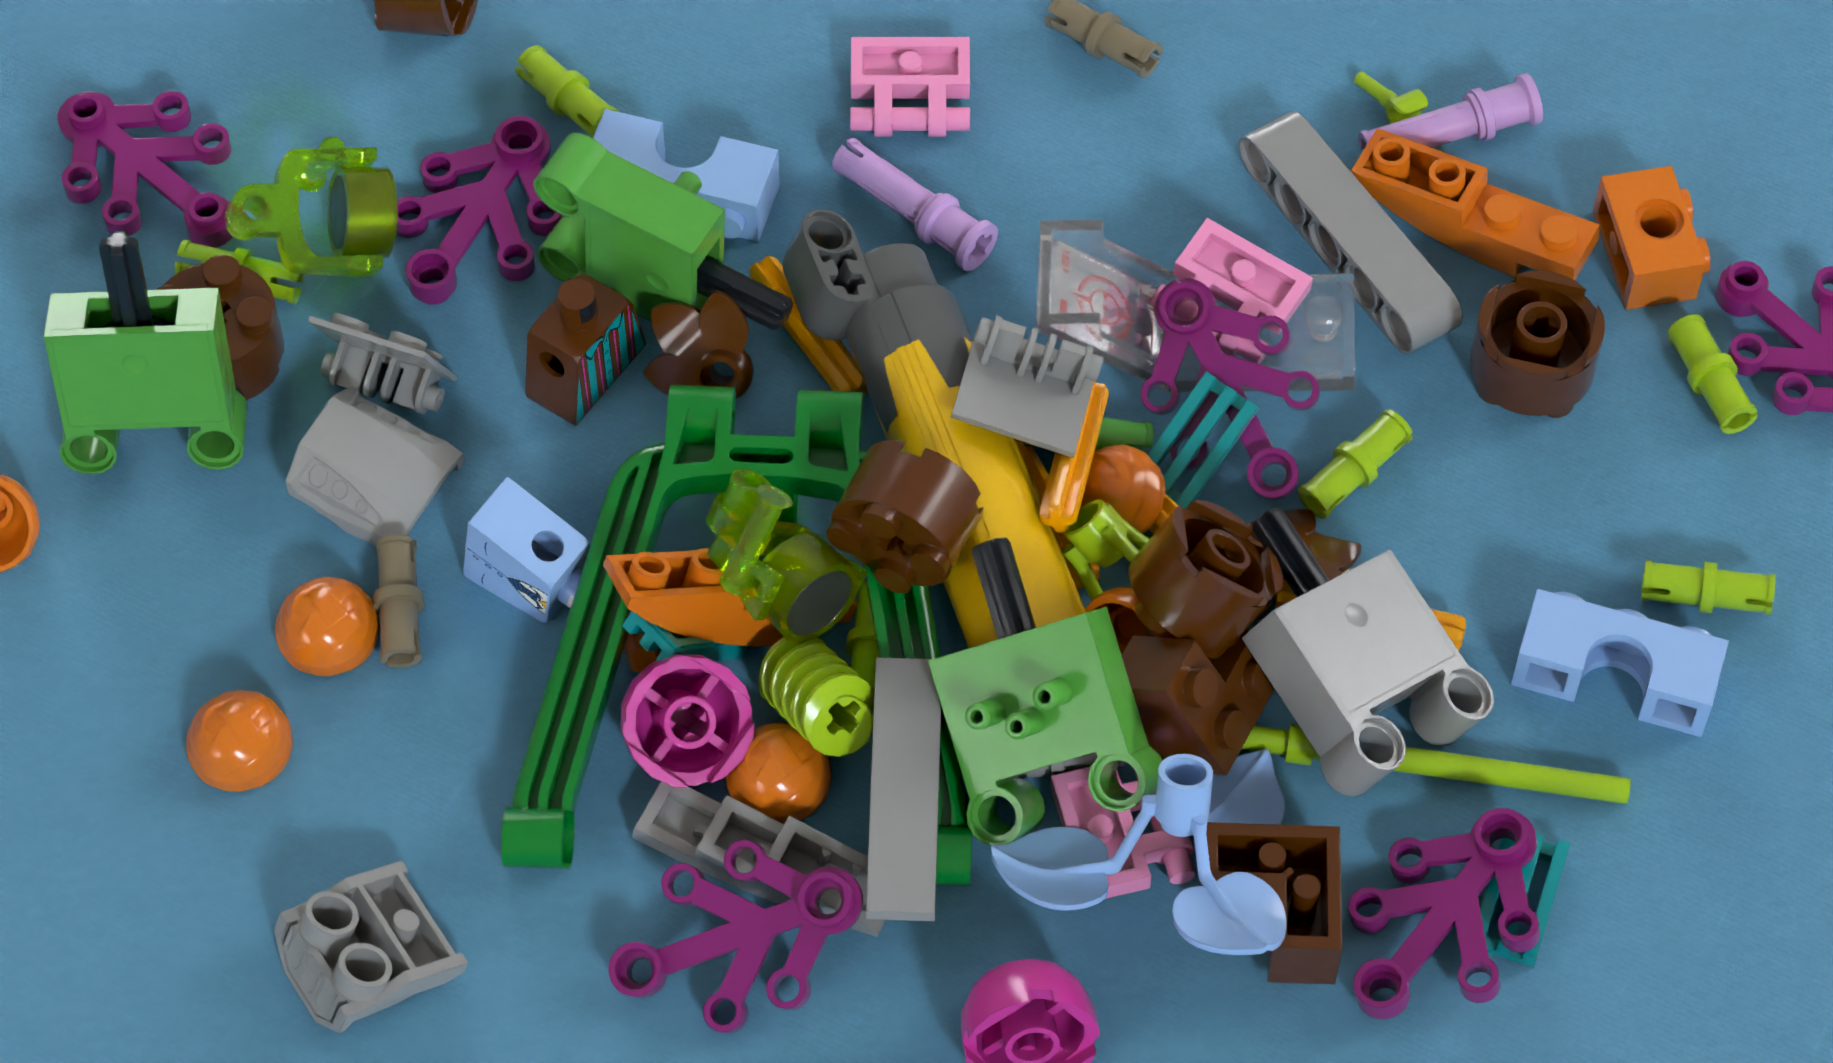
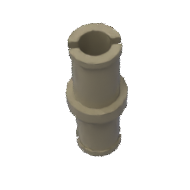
M1053 0L1049 5L1047 12L1057 17L1045 16V25L1085 45V51L1089 55L1097 59H1102L1106 56L1132 70L1141 78L1150 76L1159 64L1160 59L1151 54L1161 55L1163 46L1123 26L1122 19L1110 11L1101 14L1076 0Z
M401 534L384 536L376 542L379 589L373 593V609H376L380 615L382 648L380 662L382 664L386 663V666L393 668L411 667L422 660L418 613L424 609V592L417 587V541L415 539L411 540L410 536Z

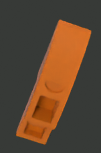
M1379 128L1376 129L1351 169L1352 174L1370 195L1394 214L1451 249L1513 277L1520 272L1524 265L1539 271L1562 274L1576 280L1599 240L1600 224L1487 184L1488 168Z
M725 548L606 555L603 566L626 607L646 621L670 632L686 637L714 641L713 643L755 647L773 646L781 638L792 633L790 628L758 597L757 583L766 565L735 567ZM850 592L848 601L840 613L830 623L851 622L858 603L852 592Z

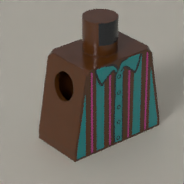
M578 274L575 278L565 281L558 289V297L536 320L527 334L526 397L574 426H577L646 346V340L632 302L622 294L587 274Z

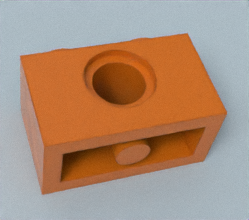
M1672 165L1601 176L1593 215L1596 223L1600 224L1599 233L1625 310L1696 299L1703 274L1708 273L1710 270V252L1705 238L1696 236L1692 224L1693 205L1690 193L1686 188L1679 187Z

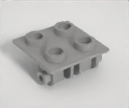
M333 313L331 322L309 316L308 322L339 344L336 354L328 352L325 355L320 369L321 375L329 378V383L332 386L345 389L352 386L359 393L362 394L363 391L364 395L370 398L375 397L381 387V401L386 403L393 401L395 405L425 414L428 410L437 412L443 403L445 390L438 387L440 378L456 383L457 376L441 364L443 355L427 349V343L418 338L391 331L389 339L386 340V337L368 330L369 325L367 323L339 313Z
M998 315L995 316L994 321L982 317L975 332L951 418L1074 458L1093 383L1098 378L1104 357L1093 354L1094 347L1087 345L1085 347L1064 339L1059 350L1054 349L1057 335L1053 333L1050 334L1046 346L1036 343L1039 329L1032 327L1028 340L1023 339L1026 327L1003 320Z

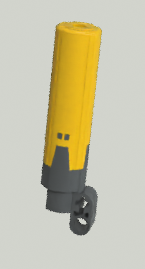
M824 209L810 211L804 216L782 261L783 272L804 324L816 336L826 340L837 341L847 337L887 440L906 442L901 451L919 457L925 448L940 453L963 469L976 483L981 493L976 501L978 509L983 507V515L949 577L943 582L968 647L972 648L998 640L972 555L973 547L995 538L1006 537L1011 543L1036 628L1086 613L1051 526L1043 525L1040 521L1041 501L1015 439L951 418L973 343V337L954 294L943 286H938L924 250L914 244L895 243L880 246L863 254L853 228L840 214Z

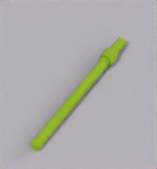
M1292 723L1289 725V730L1254 725L1241 749L1259 751L1267 748L1270 754L1284 755L1286 763L1311 766L1312 760L1320 761L1319 755L1300 726ZM1407 746L1403 762L1393 770L1396 772L1621 804L1628 803L1631 779L1626 777Z

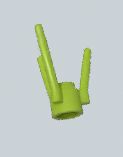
M1097 499L1080 508L1077 522L1071 524L1069 530L1063 532L1071 543L1064 548L1062 554L1075 567L1092 601L1103 591L1089 562H1097L1102 568L1113 565L1123 556L1131 562L1149 538L1125 521L1109 503Z

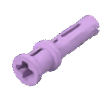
M1528 73L1516 75L1514 82L1488 91H1483L1480 87L1468 90L1467 94H1464L1462 102L1378 128L1433 148L1472 135L1476 140L1487 141L1495 137L1496 131L1524 122L1529 126L1541 124L1543 121V107L1534 80ZM1377 128L1368 131L1363 130L1358 133L1360 150L1365 149Z
M851 138L846 141V145L853 152L841 145L832 161L833 170L854 182L867 193L914 224L915 233H917L921 241L929 245L936 243L956 257L957 266L965 271L976 269L989 256L998 237L996 225L988 220L979 222L960 209L959 201L954 196L948 193H932L869 150L859 140Z

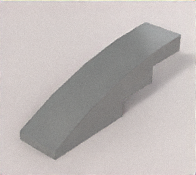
M876 658L866 919L935 921L941 703L928 663L932 659Z
M660 782L634 827L633 839L682 863L692 865L703 873L778 904L793 898L760 880L742 882L728 874L724 866V855L732 843L738 840L753 841L765 849L768 857L805 875L825 866L843 869L858 881L863 893L861 915L850 929L877 937L886 921L866 919L868 856L791 816L787 818L785 824H782L726 795L721 804L690 787H673ZM745 849L738 854L736 867L740 873H748L753 870L757 862L755 852L752 849ZM836 889L825 891L820 898V908L825 914L836 912L841 905V896Z

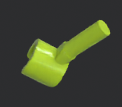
M1363 71L1359 72L1354 78V83L1385 107L1390 124L1421 115L1420 110L1428 107V100L1420 89H1414L1397 96L1392 90H1388Z

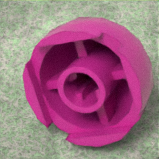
M675 654L650 663L631 681L621 703L620 729L629 755L652 778L673 787L698 786L705 782L713 783L725 778L744 759L754 737V721H752V707L749 702L751 699L746 686L728 667L702 655Z
M1024 959L1010 961L989 970L974 983L961 1010L962 1046L966 1063H1092L1096 1055L1094 1042L1097 1036L1100 1038L1095 1007L1091 998L1077 977L1052 961Z

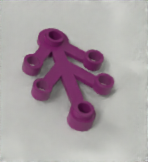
M88 91L71 96L61 105L57 115L58 125L63 136L73 143L72 164L63 171L61 177L66 196L70 201L77 204H86L94 201L100 195L102 186L96 170L98 147L103 146L115 156L112 198L107 200L102 207L104 223L111 235H113L114 231H125L128 237L140 229L142 218L137 204L140 177L184 213L187 232L193 243L216 248L232 239L236 231V222L230 203L215 193L198 192L163 163L170 161H201L208 165L223 163L232 152L228 131L223 126L215 123L205 124L199 127L193 136L132 138L122 130L159 126L160 129L166 132L183 130L191 121L189 103L184 94L177 91H166L158 95L154 99L153 104L115 105L107 95ZM169 109H180V111L172 115L163 114ZM211 141L221 142L215 147H204L206 143ZM79 180H90L84 186H73ZM120 213H130V216L126 219H113ZM207 214H214L210 217H203Z
M527 116L510 117L497 127L490 143L450 154L435 152L422 160L420 170L423 185L434 194L420 198L405 196L396 200L395 232L406 238L418 237L427 230L430 220L459 212L461 214L437 249L421 250L408 260L406 264L408 287L416 299L429 305L443 303L453 294L457 286L455 269L488 219L499 247L497 261L500 274L510 281H522L532 275L535 269L533 249L529 243L523 241L506 195L516 176L518 175L529 200L526 207L529 229L534 234L547 237L563 216L549 208L534 190V179L542 170L541 166L548 160L551 152L549 135L536 120ZM519 147H527L525 149L516 150V148ZM491 168L482 181L455 188L459 179L458 175ZM439 169L448 171L442 176L431 175L432 172ZM542 212H551L554 214L552 217L548 219H539L536 217L538 214ZM409 213L419 215L413 220L406 221L401 219L402 216ZM516 256L525 258L519 264L507 262V260ZM430 280H440L437 283L425 284Z
M1739 261L1728 266L1721 273L1715 294L1718 305L1726 313L1737 317L1757 314L1796 348L1767 346L1760 336L1753 333H1741L1733 338L1728 354L1732 357L1738 368L1737 374L1751 376L1759 371L1785 373L1777 380L1772 395L1774 406L1784 414L1799 415L1805 411L1833 413V387H1813L1811 380L1803 375H1826L1833 379V291L1823 286V284H1833V266L1824 267L1818 271L1811 290L1812 297L1818 304L1819 332H1817L1768 290L1769 281L1760 266L1750 261ZM1738 282H1744L1751 286H1743ZM1738 351H1750L1756 355V358H1745ZM1784 390H1795L1802 395V397H1789L1784 393Z
M1191 278L1174 280L1160 291L1155 302L1154 313L1156 321L1165 332L1152 377L1143 383L1140 391L1142 403L1151 413L1166 415L1177 407L1180 393L1175 380L1189 343L1201 364L1195 386L1207 371L1245 399L1248 398L1241 386L1281 397L1289 407L1298 411L1308 410L1318 402L1320 387L1316 378L1311 373L1302 370L1288 373L1224 354L1212 333L1214 331L1251 340L1262 354L1276 356L1283 353L1291 341L1290 330L1283 319L1272 315L1258 318L1217 306L1212 291L1204 283ZM1190 300L1198 305L1196 317L1187 322L1178 320L1175 316L1176 307L1182 301ZM1269 325H1276L1283 331L1281 342L1272 347L1262 344L1260 341L1262 329ZM1306 380L1311 383L1313 388L1311 396L1301 402L1293 400L1289 396V388L1293 382ZM1158 384L1169 386L1172 392L1169 402L1162 406H1155L1149 401L1150 390ZM1211 392L1170 450L1173 461L1178 456L1180 443L1192 436L1217 400L1218 396ZM1232 405L1226 410L1231 422L1239 412ZM1255 415L1240 436L1251 458L1247 467V478L1252 489L1260 497L1268 500H1280L1289 496L1295 490L1299 481V469L1294 458L1287 451L1273 447L1257 415ZM1206 441L1201 446L1198 457L1189 463L1186 470H1194L1201 467L1208 457L1209 447ZM1272 464L1281 465L1286 470L1284 482L1276 487L1266 485L1262 479L1263 471Z
M1496 808L1484 813L1475 822L1471 832L1467 834L1425 841L1411 837L1402 838L1391 846L1388 853L1391 872L1402 883L1414 884L1422 881L1428 875L1431 866L1468 863L1454 879L1382 891L1374 887H1364L1352 894L1348 903L1351 921L1354 927L1363 933L1371 934L1383 930L1388 925L1390 918L1428 912L1391 959H1372L1364 963L1357 970L1353 986L1357 1003L1365 1014L1376 1019H1389L1403 1012L1410 1001L1409 982L1455 925L1462 964L1458 969V982L1462 995L1474 1003H1485L1496 997L1501 985L1499 971L1496 964L1489 959L1478 900L1479 894L1494 876H1496L1504 909L1498 919V930L1502 944L1510 951L1526 952L1534 948L1540 939L1539 920L1536 913L1529 908L1522 868L1532 860L1537 848L1535 829L1525 816L1512 809ZM1502 838L1515 842V845L1508 849L1498 850L1492 848L1493 843ZM1407 854H1415L1421 858L1420 862L1412 867H1404L1398 863L1400 858ZM1369 903L1377 904L1381 907V910L1371 917H1364L1358 913L1362 906ZM1516 922H1524L1531 926L1530 930L1521 936L1512 935L1507 931L1509 926ZM1478 972L1486 973L1491 977L1490 981L1481 987L1470 985L1467 982L1468 978ZM1381 988H1389L1395 992L1394 997L1386 1001H1375L1372 999V995Z
M738 840L727 848L724 855V866L728 874L742 882L760 880L793 898L765 909L705 880L703 873L692 865L686 863L674 864L662 876L661 888L664 895L670 901L680 905L694 904L729 921V923L659 949L642 942L626 943L620 946L610 959L608 967L610 980L613 986L622 994L635 998H647L656 994L664 986L668 975L737 950L718 992L712 994L706 1000L703 1007L704 1020L711 1029L722 1033H734L740 1030L747 1021L748 1007L745 1000L776 935L801 927L784 968L773 972L766 984V993L772 1004L785 1010L799 1009L810 998L811 984L808 977L828 935L847 931L856 923L861 915L863 908L862 889L858 881L850 873L837 867L825 866L805 875L768 857L765 849L759 844L750 840ZM752 849L757 857L756 865L750 872L740 873L736 867V858L741 851ZM689 872L694 879V887L688 895L679 897L674 891V880L679 874ZM836 889L841 896V905L836 912L825 914L820 908V898L825 891ZM646 958L652 965V975L646 982L638 984L633 979L632 968L638 960ZM793 976L799 983V993L795 999L784 1002L778 994V986L784 978ZM730 999L736 1007L735 1018L729 1024L721 1025L715 1016L716 1007L721 1001Z

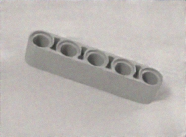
M1290 111L1240 137L1238 142L1239 153L1251 177L1400 352L1410 354L1461 325L1462 310L1456 295L1448 284L1299 112Z

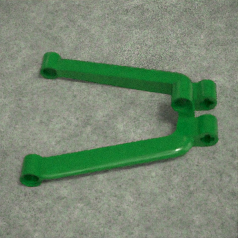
M670 385L665 442L645 447L629 456L618 467L608 486L517 778L512 807H506L504 810L501 834V860L504 867L571 869L576 803L629 634L622 625L631 610L626 607L603 566L606 555L637 554L640 552L653 553L668 508L676 500L695 494L730 492L732 528L795 530L798 495L839 502L867 453L861 450L863 392L798 390L795 437L734 434L736 418L735 387ZM863 564L879 658L936 659L941 657L929 586L912 585L908 593H896L883 587L876 580L875 571ZM941 706L936 884L970 886L972 832L967 824V800L962 772Z

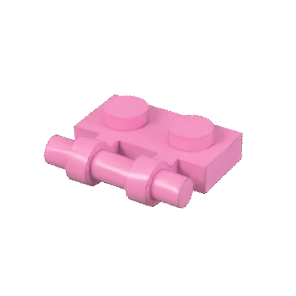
M851 37V99H874V107H851V131H874V137H892L893 131H928V137H946V131H970V107H946V99H970V37ZM893 99H928V107H893Z
M1206 218L1178 257L1173 271V275L1180 279L1191 278L1204 283L1212 291L1216 300L1237 312L1258 318L1270 315L1277 316L1283 319L1286 324L1311 290L1313 277L1209 218ZM1161 284L1151 300L1153 307H1155L1158 294L1166 286L1165 284ZM1190 300L1182 301L1176 307V318L1183 322L1191 321L1198 313V305ZM1269 325L1265 327L1278 335L1282 331V329L1276 325ZM1212 331L1224 354L1233 357L1239 355L1257 364H1260L1266 356L1256 348L1251 340ZM1260 339L1262 344L1270 346V344Z
M1091 767L1052 775L1050 789L1062 827H1076L1094 834L1108 848V859L1112 858L1134 823L1131 812L1141 811L1142 804L1126 811H1112L1103 808L1094 800L1089 790L1088 775ZM1116 770L1117 780L1121 787L1128 792L1135 793L1138 786L1136 771L1137 781L1122 784L1118 770ZM1152 816L1150 821L1154 832L1140 836L1118 873L1106 875L1109 887L1108 895L1105 899L1150 889L1151 874L1148 864L1154 862L1165 865L1170 883L1183 884L1192 880L1195 877V872L1189 856L1193 854L1194 848L1190 836L1177 837L1168 834L1163 830L1156 817Z

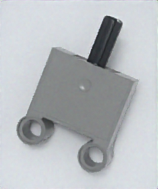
M1277 507L1272 508L1257 517L1251 524L1253 532L1264 549L1268 546L1276 556L1283 577L1297 598L1270 612L1244 635L1242 640L1319 755L1321 771L1325 780L1334 790L1347 796L1362 795L1403 762L1406 746L1400 730L1393 722L1383 716L1376 715L1403 699L1410 697L1412 700L1409 714L1414 730L1423 740L1437 746L1453 743L1492 711L1494 697L1489 682L1481 673L1468 666L1391 549L1329 580L1283 510Z

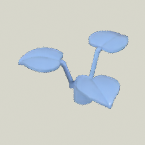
M1267 748L1238 756L1227 776L1213 774L1211 765L1206 760L1195 755L1176 754L1165 758L1158 768L1156 795H1144L1142 797L1140 813L1115 855L1108 859V848L1100 838L1087 830L1076 827L1041 829L1007 844L991 845V859L997 871L1009 887L1019 895L1045 908L1062 911L1079 910L1096 905L1107 897L1109 885L1106 875H1113L1121 870L1152 816H1155L1163 830L1168 834L1177 837L1194 836L1198 877L1203 886H1194L1181 891L1176 896L1172 909L1174 927L1188 943L1205 951L1218 954L1256 955L1262 954L1267 950L1274 951L1282 944L1285 938L1286 914L1278 894L1264 880L1247 872H1234L1216 881L1210 869L1206 835L1207 822L1282 823L1285 811L1284 796L1275 776L1270 751Z

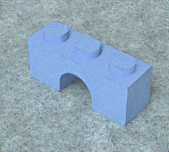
M608 109L604 110L593 139L598 141L607 151L671 183H674L684 171L695 173L702 183V187L696 195L725 209L724 238L734 239L739 237L759 242L780 187L777 149L720 136L714 153L707 161L690 168L675 167L665 162L663 122Z
M1537 589L1511 685L1574 702L1579 683L1588 672L1600 667L1619 668L1632 675L1641 687L1643 701L1638 720L1702 737L1713 706L1729 640L1714 637L1698 627H1678L1648 619L1645 615L1635 610H1615L1585 602L1582 598L1572 593H1552Z

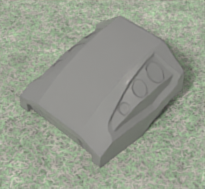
M351 386L330 398L298 444L285 482L290 496L309 505L317 513L327 517L346 533L376 546L378 539L384 536L397 534L409 536L411 530L453 469L459 471L465 460L464 454L449 442L420 430L403 418L364 399L359 391Z
M402 860L344 878L328 890L314 894L308 901L280 912L275 924L274 932L283 971L314 1021L335 1032H344L356 1020L391 1007L414 994L446 984L464 973L468 961L462 952L458 954L454 952L407 880L408 869Z

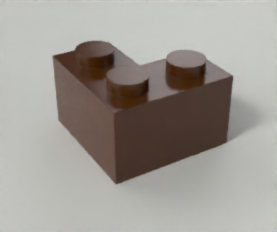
M1245 631L1217 659L1207 657L1195 640L1132 636L1122 654V658L1148 744L1160 754L1162 760L1176 754H1191L1206 760L1211 765L1213 774L1227 776L1271 694L1275 690L1242 640V637L1249 631Z
M1207 822L1206 835L1210 869L1215 880L1217 881L1234 872L1250 873L1269 884L1283 903L1286 914L1285 938L1274 951L1267 950V982L1335 984L1342 954L1340 826Z

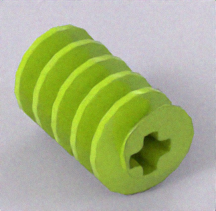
M811 633L806 635L791 634L781 638L771 646L762 660L758 676L761 697L766 699L768 704L775 708L781 717L785 718L803 738L808 740L814 749L824 755L844 756L856 752L867 744L873 731L874 692L869 683L861 678L854 669L849 667L843 659L838 657L832 649L827 647L824 641Z

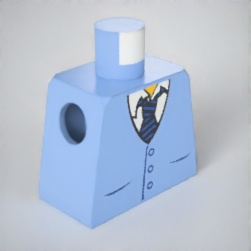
M506 477L468 522L463 576L538 621L547 623L563 604L571 608L590 544L581 533L516 482Z

